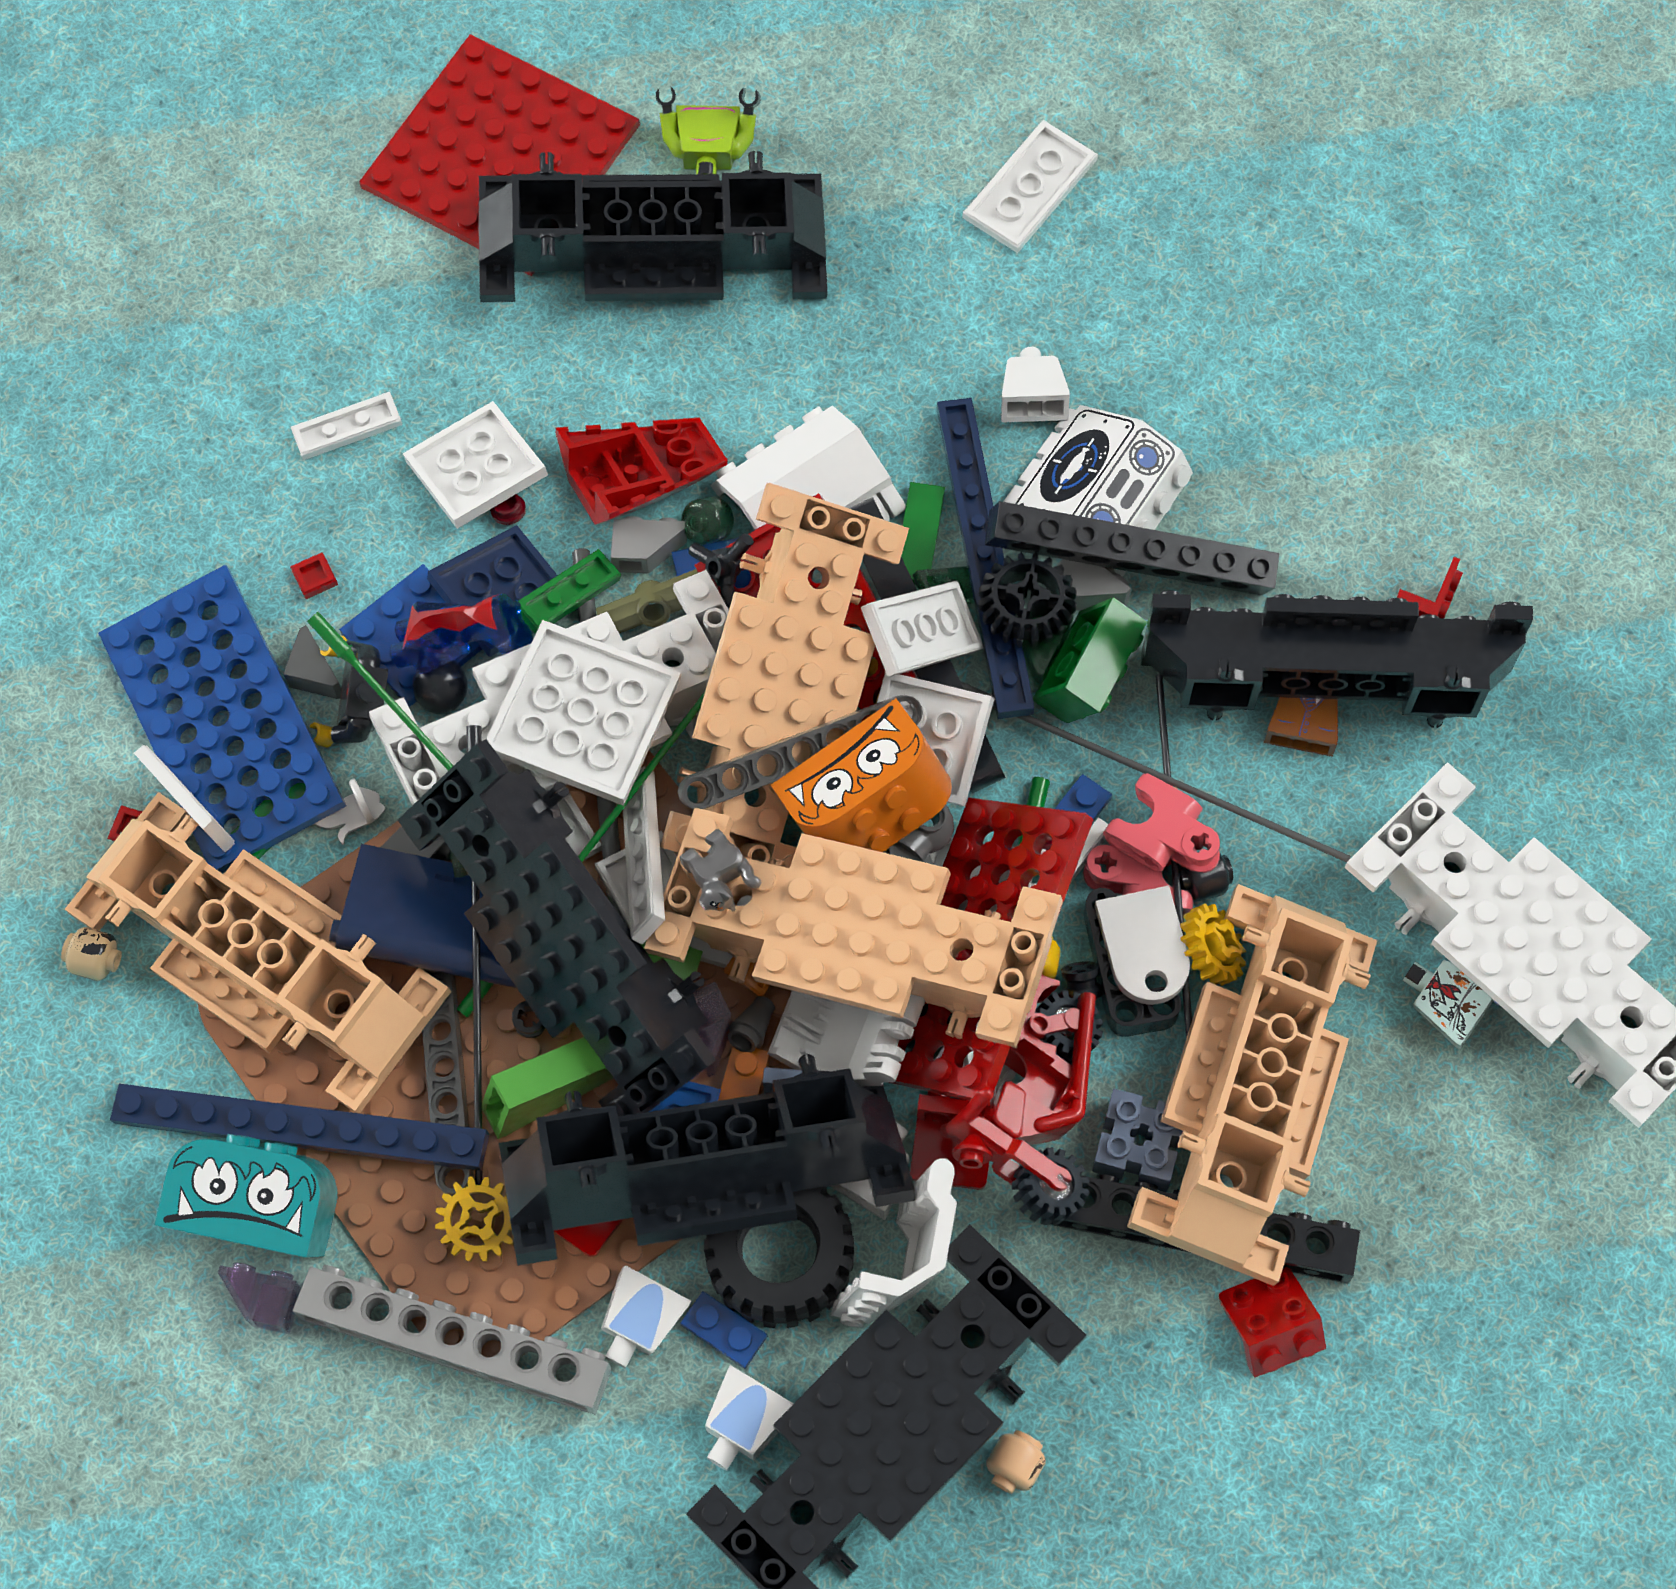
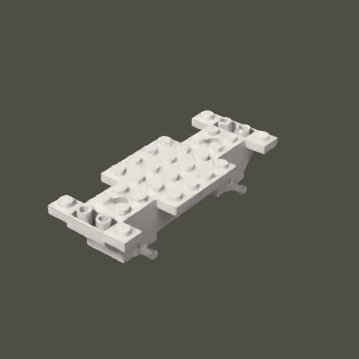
M707 570L673 584V591L686 615L623 641L608 612L566 628L681 672V680L650 748L667 741L672 736L669 726L680 724L706 690L729 610ZM531 644L472 668L473 676L486 700L420 727L423 733L453 766L465 755L461 750L466 748V726H482V741L486 739ZM670 660H675L679 662L681 665L677 667H669L664 663ZM404 697L395 700L417 725ZM386 704L369 711L370 719L413 805L448 770ZM699 711L685 728L692 742L697 741V739L692 738ZM501 759L509 771L520 774L528 770ZM529 770L537 782L547 791L555 783L560 782ZM440 835L435 841L442 839V836Z
M1447 762L1346 863L1345 868L1373 893L1389 878L1391 882L1389 889L1404 901L1408 909L1395 922V927L1399 930L1403 926L1401 933L1407 935L1419 921L1434 927L1439 934L1433 939L1431 945L1547 1048L1562 1034L1564 1035L1561 1041L1576 1053L1581 1062L1575 1071L1567 1077L1571 1084L1580 1074L1583 1075L1574 1084L1578 1089L1582 1087L1592 1074L1604 1078L1618 1090L1608 1102L1639 1128L1676 1089V1007L1628 966L1650 943L1652 938L1535 837L1510 862L1502 857L1484 839L1479 837L1453 814L1474 792L1476 786ZM1444 863H1455L1461 872L1452 873L1448 871ZM1620 1016L1631 1017L1636 1022L1637 1028L1626 1027L1622 1023Z

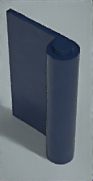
M361 843L341 920H333L329 942H334L337 949L350 952L362 937V934H365L376 943L366 957L473 979L472 924L464 914L472 906V879L461 864ZM480 937L481 981L516 988Z

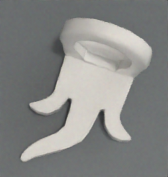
M355 778L349 781L353 794L343 798L347 806L314 824L329 830L342 827L338 833L341 844H344L345 838L349 833L374 822L386 809L380 803V795L375 791L359 787Z

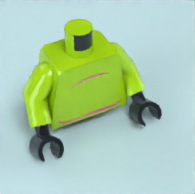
M670 87L672 99L669 102H663L659 98L658 88L656 91V101L662 106L663 111L660 113L662 138L673 156L683 159L684 169H696V174H716V170H731L733 161L741 158L753 143L756 114L753 111L760 104V93L756 90L755 100L747 104L745 102L746 89L743 88L739 92V101L744 106L743 112H741L740 106L676 105V111H673L672 104L676 99L675 90Z

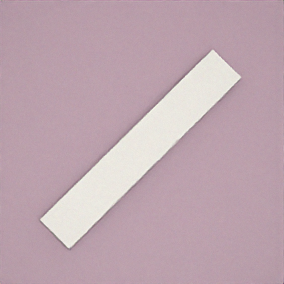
M643 766V768H641V769L639 770V773H638V775H637L635 781L637 780V778L640 776V774L644 771V769H645L646 767ZM654 771L651 772L623 809L631 939L640 944H643L665 921Z

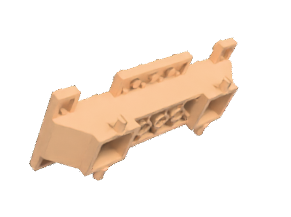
M766 483L756 520L780 527L781 530L775 533L771 550L764 559L748 555L747 553H744L741 560L755 564L743 561L740 562V568L759 573L760 588L757 598L739 592H734L692 735L694 739L717 745V747L713 746L709 763L705 769L856 712L875 643L871 634L844 626L845 617L850 602L858 605L861 599L852 595L862 596V590L855 589L854 587L863 556L867 555L892 564H899L909 528L779 485ZM813 568L818 569L822 575V582L816 589L808 581V574ZM839 728L831 729L826 737L827 744L829 745L844 734L843 731ZM805 741L795 743L792 748V756L795 761L802 763L810 757L811 750ZM765 754L759 758L757 769L761 775L769 776L775 771L776 761L774 757L770 754ZM681 767L679 770V774L686 776L697 773ZM729 768L723 773L722 783L727 789H735L741 783V774L736 768ZM678 776L677 782L681 783L685 777ZM695 781L690 786L697 787V803H699L706 797L707 792L702 782ZM774 782L758 788L759 798L753 805H748L744 794L703 809L728 815L732 818L734 823L728 841L738 847L745 858L769 863L770 858H775L776 861L780 859L786 863L784 867L790 868L797 847L780 843L787 817L791 814L772 788L771 784ZM670 811L660 845L661 848L679 853L691 816Z
M158 792L139 817L130 821L86 876L87 882L67 905L65 910L88 928L99 931L107 921L119 927L128 913L132 911L167 935L172 941L150 969L270 1053L293 1023V1027L282 1039L293 1049L296 1050L302 1039L309 1033L348 1061L325 1091L355 1113L360 1114L449 996L451 990L421 968H417L402 990L397 994L381 978L369 971L362 962L374 945H376L371 938L362 934V937L350 952L335 948V943L329 942L333 920H341L342 915L244 849L224 874L216 870L204 858L190 850L185 842L199 824L193 818H190L186 810ZM175 883L167 894L161 895L165 886ZM350 1002V1006L345 1013L335 1014V1009L340 1003Z
M698 808L694 809L663 894L665 921L647 939L644 949L648 954L684 963L692 937L694 936L707 942L711 948L728 952L736 958L728 977L735 982L738 980L739 983H744L750 962L756 963L752 977L757 982L902 1019L910 995L923 997L926 1003L945 1007L952 1012L951 1020L946 1030L948 1036L954 1038L955 1035L957 1039H961L967 1018L981 1017L976 1030L978 1038L1017 1047L1052 943L1053 930L1063 902L1061 895L1023 886L1012 921L1008 922L1000 920L1001 915L995 911L992 913L991 910H985V915L983 916L942 906L941 902L950 877L948 868L802 833L790 868L784 867L786 863L780 859L776 861L775 858H770V862L765 863L746 858L753 868L754 875L761 879L760 887L757 889L748 887L740 875L726 883L732 892L736 910L734 912L729 909L706 911L699 903L702 889L696 883L693 874L689 873L681 865L680 856L690 848H694L702 857L709 855L707 851L711 846L705 841V837L719 828L728 839L734 821L728 815ZM752 895L749 903L737 906L738 901L743 896ZM964 949L973 950L971 957L967 960H955L960 951Z
M1238 884L1233 890L1224 919L1227 918L1234 926L1245 930L1242 941L1255 945L1240 994L1208 981L1203 986L1160 1121L1182 1130L1178 1147L1191 1151L1177 1200L1142 1187L1137 1193L1127 1227L1274 1286L1279 1282L1289 1246L1263 1236L1260 1232L1267 1218L1273 1213L1277 1196L1283 1189L1302 1197H1306L1309 1191L1308 1187L1311 1185V1182L1305 1179L1310 1175L1349 1041V1038L1326 1030L1323 1027L1328 1010L1334 1004L1338 988L1343 981L1358 986L1363 990L1367 987L1371 976L1368 971L1377 940L1346 928L1345 923L1276 895L1272 898ZM1282 972L1290 974L1293 979L1284 976ZM1220 1174L1226 1175L1231 1179L1233 1188L1227 1187L1222 1183Z

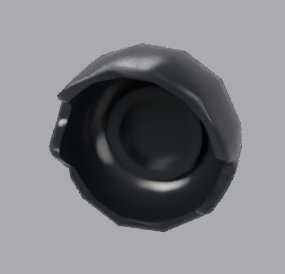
M444 655L423 660L412 681L415 700L424 710L438 715L447 714L459 707L468 690V680L464 668L455 659Z

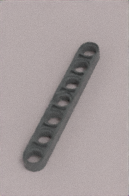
M908 695L889 698L689 775L679 784V799L682 804L692 809H705L775 782L802 764L795 761L792 756V748L799 741H805L809 745L811 750L810 757L828 746L826 737L831 729L839 728L845 734L861 723L865 716L874 714L895 698L899 703L906 701L912 706V720L916 725L922 719V706L916 698ZM765 754H770L776 761L775 771L769 776L761 775L757 769L759 758ZM736 768L741 774V783L737 788L729 790L723 785L722 776L725 770ZM695 781L702 782L707 792L706 797L699 803H693L687 797V789Z
M422 969L451 990L449 996L422 1030L430 1122L469 1127L455 975ZM441 1022L449 1023L451 1026L449 1036L441 1041L434 1040L432 1037L433 1028ZM445 1058L452 1059L454 1061L452 1073L446 1077L437 1076L435 1073L437 1063ZM447 1095L456 1096L458 1100L456 1109L449 1114L440 1113L438 1108L440 1100ZM434 1165L437 1186L445 1194H449L452 1197L456 1192L453 1188H448L445 1183V1178L451 1170L461 1169L464 1171L465 1178L461 1184L462 1188L468 1187V1177L474 1178V1170Z

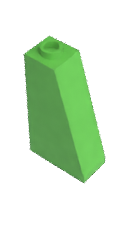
M583 1037L492 1075L482 1102V1110L496 1137L500 1139L535 1121L537 1117H542L565 1105L564 1097L566 1093L571 1091L572 1100H574V1091L580 1092L582 1096L613 1079V1076L588 1041Z

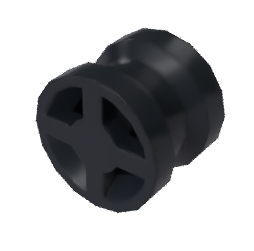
M1080 961L1062 967V978L1067 981V988L1065 990H1068L1069 996L1073 992H1077L1080 995L1090 992L1096 995V999L1102 996V987L1097 983V976L1100 973L1098 963Z

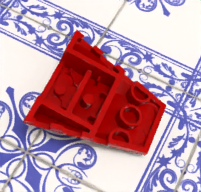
M699 417L653 421V426L638 427L635 422L621 423L620 429L601 430L600 424L585 425V431L569 432L568 427L555 428L568 482L595 525L627 515L661 501L725 467L728 463V459Z

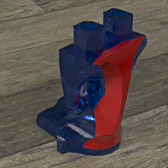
M504 593L488 597L474 606L457 603L417 601L412 605L410 617L396 622L395 633L400 642L391 645L389 655L398 669L413 665L420 675L433 672L447 662L470 653L471 648L467 644L469 642L484 640L496 647L500 653L507 654L531 644L534 637L521 616L520 602L518 600L513 601Z

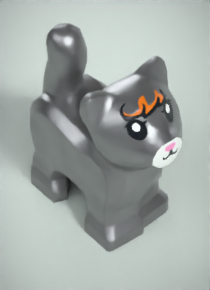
M718 828L705 837V841L711 846L707 851L709 855L702 857L694 848H690L680 856L681 865L689 873L693 874L696 883L702 889L699 903L704 910L723 911L729 909L734 912L736 908L733 895L726 883L741 875L748 887L757 889L761 885V879L754 875L752 866L738 847L729 843L727 837Z

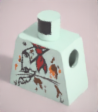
M1446 960L1442 961L1434 974L1415 962L1403 979L1404 982L1421 992L1414 1002V1009L1459 1050L1463 1047L1494 1001L1453 963Z

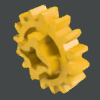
M1205 903L1184 914L1186 922L1181 923L1180 927L1186 935L1180 937V939L1188 947L1184 952L1185 956H1191L1193 959L1191 967L1193 970L1198 969L1200 971L1201 979L1206 980L1209 978L1210 983L1223 986L1243 975L1241 967L1246 966V961L1241 957V954L1245 953L1246 949L1238 941L1242 938L1241 933H1235L1234 924L1227 918L1224 919L1226 911L1224 909L1218 911L1216 904L1207 906Z
M468 1177V1187L462 1188L457 1182L453 1184L456 1192L453 1197L443 1193L442 1198L448 1204L446 1208H436L435 1212L443 1216L444 1221L435 1224V1229L446 1230L447 1234L440 1241L443 1245L451 1242L455 1244L451 1251V1254L457 1256L464 1250L466 1251V1261L471 1262L475 1253H479L482 1261L488 1262L489 1251L493 1250L500 1257L503 1255L500 1245L503 1242L508 1245H513L514 1243L511 1237L508 1236L512 1229L507 1196L503 1197L501 1195L504 1190V1185L501 1182L493 1189L490 1188L489 1177H484L481 1185H476L474 1178ZM483 1193L495 1199L487 1204L475 1202L471 1194ZM459 1203L462 1207L461 1218L452 1227V1214ZM474 1210H477L480 1214L487 1211L488 1216L483 1219L486 1226L482 1229H479L476 1225L468 1227V1223L472 1220L470 1213ZM504 1212L503 1228L497 1236L493 1230L495 1219ZM469 1235L481 1237L485 1245L473 1246L462 1242L461 1239Z

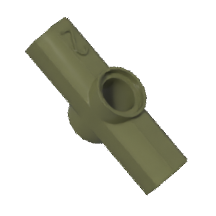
M695 569L661 583L654 580L644 581L637 586L635 593L597 607L596 613L600 615L608 612L619 634L643 624L648 627L663 625L667 622L671 613L683 609L673 591V584L697 574L698 571Z

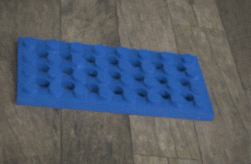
M226 564L98 633L157 757L223 828L228 820L232 818L240 819L239 829L235 833L230 834L235 840V844L226 852L200 826H197L193 831V835L206 862L221 873L227 871L243 849L250 854L263 848L267 850L347 806L231 570ZM218 606V613L213 619H202V614L207 607ZM186 623V630L183 635L176 638L170 636L174 625ZM232 635L233 640L228 648L223 650L216 648V643L221 636ZM146 640H154L152 651L148 654L140 655L138 650L141 643ZM200 652L201 657L196 665L192 667L184 665L188 654ZM238 664H246L247 671L245 675L239 679H232V669ZM160 669H168L167 679L161 684H153V675ZM214 681L215 688L213 692L208 696H199L200 686L204 682ZM254 693L261 694L262 699L257 707L252 709L245 708V701L248 696ZM175 698H181L183 701L181 709L174 714H168L166 711L168 703ZM223 710L229 711V719L225 724L221 726L213 725V718L218 712ZM267 723H275V733L270 738H260V729ZM188 728H196L197 735L195 739L187 744L181 743L182 733ZM242 740L244 743L243 750L236 756H228V746L233 741ZM281 753H290V763L285 768L276 769L274 767L276 757ZM211 758V766L205 773H195V765L200 759ZM250 770L258 771V779L253 785L242 786V777L246 772ZM296 783H304L306 790L303 796L298 799H290V788ZM216 788H225V798L220 803L211 804L209 802L211 792ZM264 800H271L273 802V809L270 814L264 817L256 816L255 809Z

